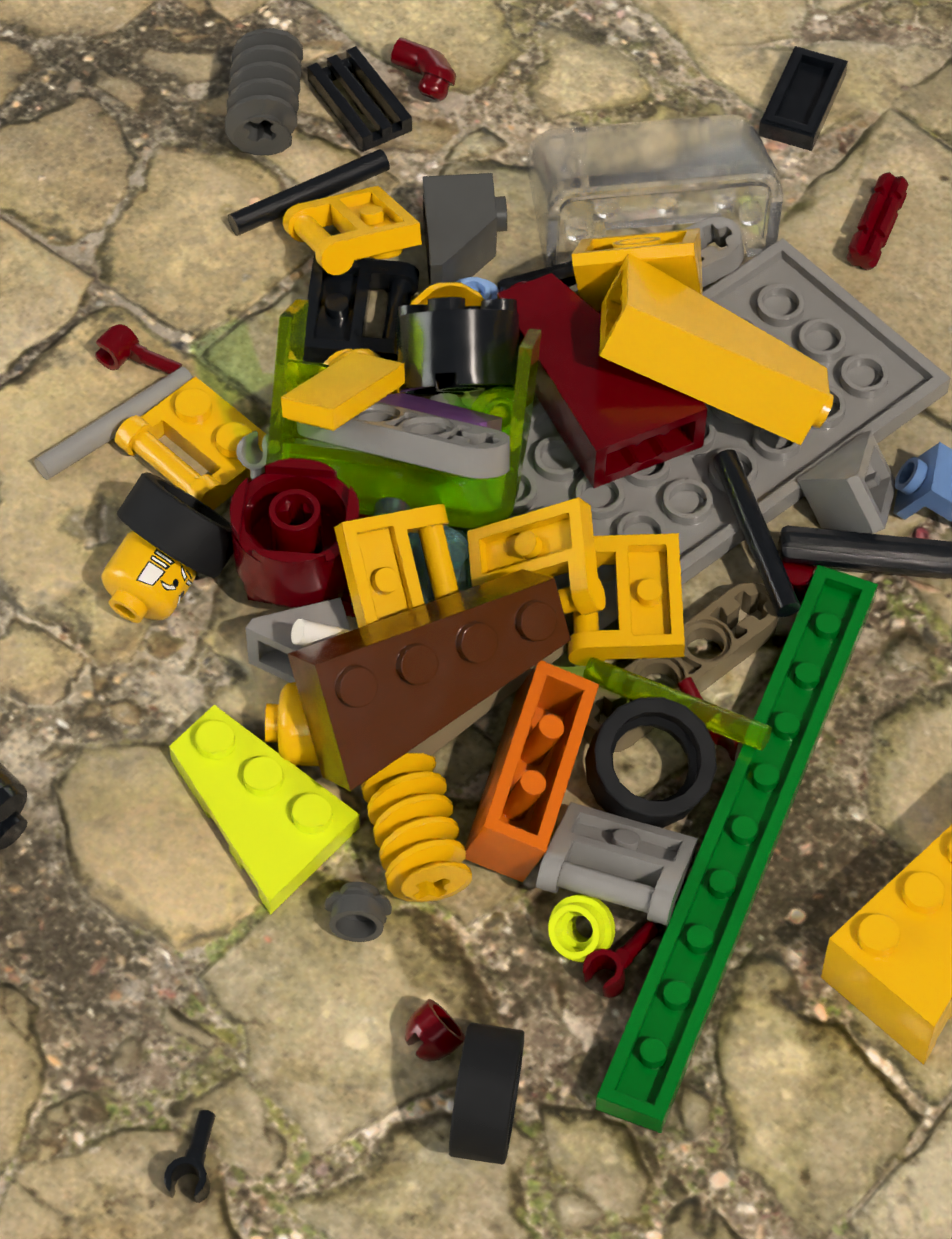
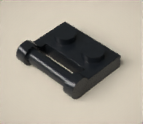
M314 255L300 343L301 361L324 363L331 355L343 349H370L384 359L397 361V307L410 304L411 296L418 290L419 270L414 265L402 261L358 259L354 260L352 267L346 273L331 275L317 263ZM371 288L384 289L388 293L382 338L365 337Z

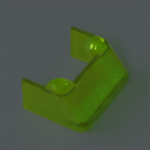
M296 299L279 316L266 465L277 460L289 458L311 459L327 464L337 471V478L344 482L349 489L351 485L356 492L359 500L360 514L377 516L430 505L445 504L449 520L448 526L471 529L510 517L517 501L531 425L542 330L529 329L519 347L515 388L493 387L487 389L475 399L470 410L502 417L501 431L510 436V470L505 475L499 477L475 479L301 436L297 432V422L282 417L281 396L320 373L329 365L303 361L309 300Z

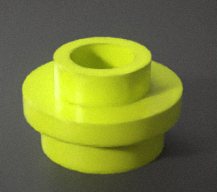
M574 894L561 900L552 910L548 923L549 938L554 948L565 958L583 963L586 957L593 951L609 949L615 937L614 918L609 908L600 899L583 894ZM578 916L586 917L591 923L593 932L590 938L583 937L577 931L576 920Z

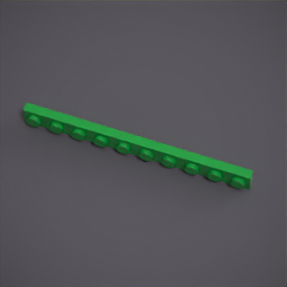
M817 565L801 608L795 618L596 1097V1110L662 1133L874 603L878 587L877 583Z

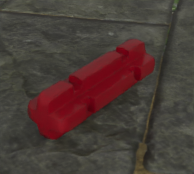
M890 172L879 176L874 187L875 193L870 196L858 223V232L854 233L848 246L847 261L852 266H860L865 270H871L877 266L882 254L880 250L885 247L899 215L897 211L902 208L907 196L906 190L909 184L903 176L895 177Z

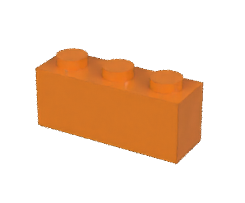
M542 660L533 667L516 692L465 845V860L523 883L544 856L599 687L598 683Z

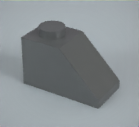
M493 173L423 176V224L429 286L440 282H455L462 278L473 277L496 256L497 232L507 231V204L505 196L495 197Z

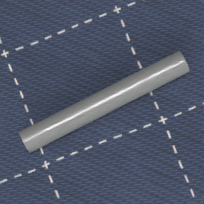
M180 367L34 460L37 470L46 480L54 477L114 439L118 428L126 419L135 415L143 416L191 380L193 376L185 367Z

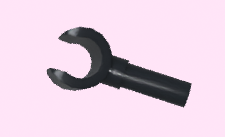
M209 1110L199 1111L190 1145L186 1150L185 1156L173 1160L164 1173V1183L171 1198L174 1197L176 1192L175 1186L178 1179L186 1174H194L199 1177L194 1193L196 1203L204 1201L210 1193V1181L204 1168V1162L206 1159L205 1152L216 1116Z

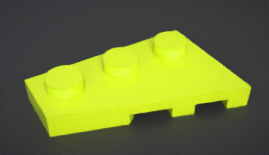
M213 705L169 746L171 761L207 817L212 818L229 844L230 853L241 870L245 869L258 889L260 900L270 915L360 828V818L356 811L290 761L283 759L278 752L216 705Z

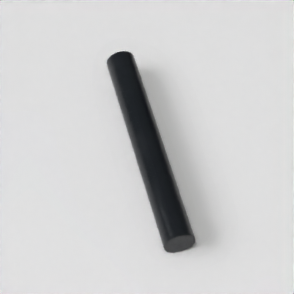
M378 149L228 214L230 227L235 235L239 236L284 216L285 212L293 205L331 196L390 169L388 158L383 150Z
M735 450L721 451L715 455L713 463L778 617L791 616L799 611L801 605Z

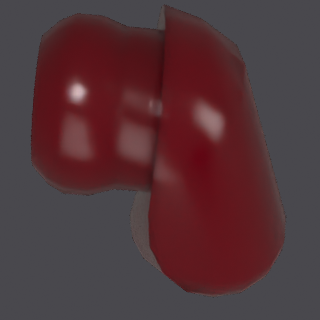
M400 37L397 40L391 53V63L423 75L418 84L419 92L422 95L436 101L444 100L448 95L449 86H454L456 81V73L445 56L435 49Z

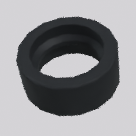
M145 472L141 474L117 511L121 521L139 536L170 557L203 575L212 578L219 576L234 553L231 523L192 495L151 473Z
M664 697L637 698L617 707L592 736L585 757L587 784L599 806L608 813L660 828L683 819L709 792L717 769L715 743L705 723L687 706ZM639 726H652L670 734L681 745L688 760V773L684 785L676 794L663 800H647L634 795L620 783L614 771L613 753L617 742L626 732Z
M470 1023L468 1025L460 1059L449 1139V1155L451 1157L501 1165L505 1163L512 1133L525 1036L523 1030Z

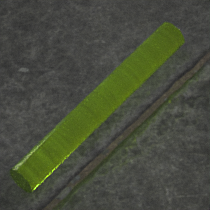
M594 657L590 658L585 667L583 678L598 683L600 688L631 700L647 697H664L685 705L705 723L708 730L761 751L764 750L769 741L772 727Z

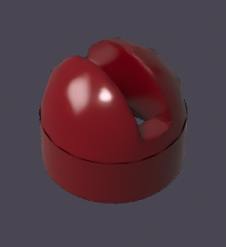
M428 999L412 1014L405 1028L407 1045L415 1044L421 1040L423 1044L418 1048L415 1055L419 1059L429 1062L438 1061L450 1055L464 1043L465 1039L464 1033L455 1020L432 999Z

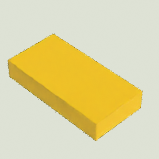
M351 352L281 396L282 417L287 418V420L334 431L405 384L404 363Z

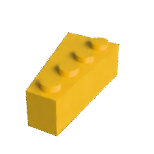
M952 824L829 938L821 978L923 1065L935 1047L936 1040L948 1019L950 1020L952 1017Z

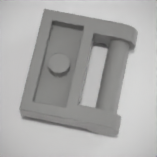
M570 802L543 856L536 888L556 894L559 888H563L648 913L647 920L667 926L676 899L692 864L698 838Z

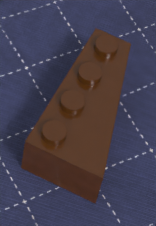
M521 569L288 653L322 777L352 791L571 641L555 578Z

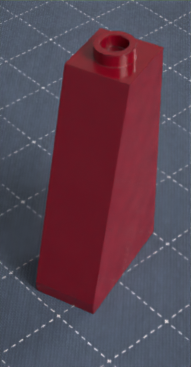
M550 273L531 281L518 282L509 289L497 293V299L517 300L521 373L593 489L703 447L708 411L704 402L600 357L601 314L554 274Z

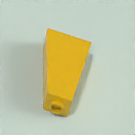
M628 253L601 303L600 357L799 445L802 444L812 426L820 428L823 425L834 400V396L829 390L828 372L825 366L649 263Z

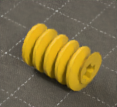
M406 753L361 784L363 799L368 803L369 821L374 826L375 844L380 848V863L386 871L387 889L394 897L410 902H430L448 898L466 889L472 882L471 868L462 863L466 858L465 847L456 840L459 837L458 823L450 818L453 814V804L444 795L447 791L446 780L439 773L433 772L436 767L435 757L424 753Z

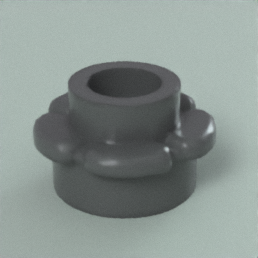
M366 882L347 883L341 887L340 892H332L325 901V909L331 912L329 923L331 931L339 938L352 942H367L378 938L383 932L384 923L387 919L386 916L392 912L389 899L380 894L375 886Z

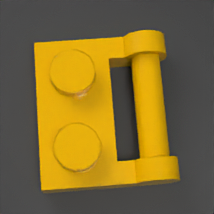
M379 186L299 203L291 206L283 216L284 230L294 240L305 242L315 252L317 263L331 275L346 273L352 267L354 260L367 257L374 259L394 258L399 256L405 248L422 245L420 222ZM333 225L341 234L331 236L323 227Z
M195 376L143 416L135 415L126 419L116 432L115 443L131 456L138 454L175 486L214 510L231 497L238 485L247 477L248 483L252 480L250 478V469L243 466L237 457L236 450L240 440L244 436L257 431L258 445L263 452L262 440L266 433ZM164 435L167 436L212 475H200L158 439Z
M574 498L467 531L472 587L521 569L549 577L569 572L570 586L558 589L564 614L578 611L581 615H588L602 611L605 608V592L597 572L591 505L581 498Z
M445 504L430 505L345 521L334 527L358 628L425 604L408 533L419 534L434 600L459 592L444 531V526L449 524Z
M679 533L594 536L597 568L601 565H615L618 630H599L598 612L588 615H581L578 611L573 612V634L570 636L571 641L567 643L569 661L579 666H594L610 659L684 657L685 637Z

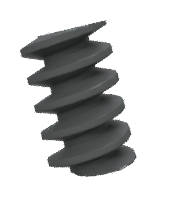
M264 28L248 32L237 40L232 50L225 133L231 143L243 152L269 156L281 153L292 145L291 134L298 123V95L300 93V77L302 76L303 46L295 36L287 31Z

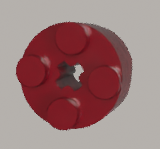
M304 458L277 460L265 465V473L257 476L249 483L247 477L238 485L230 504V519L235 567L240 579L244 583V590L248 596L254 600L268 601L288 607H302L342 598L348 584L334 527L341 522L360 519L359 500L352 486L350 485L349 489L344 482L337 478V471L327 464Z

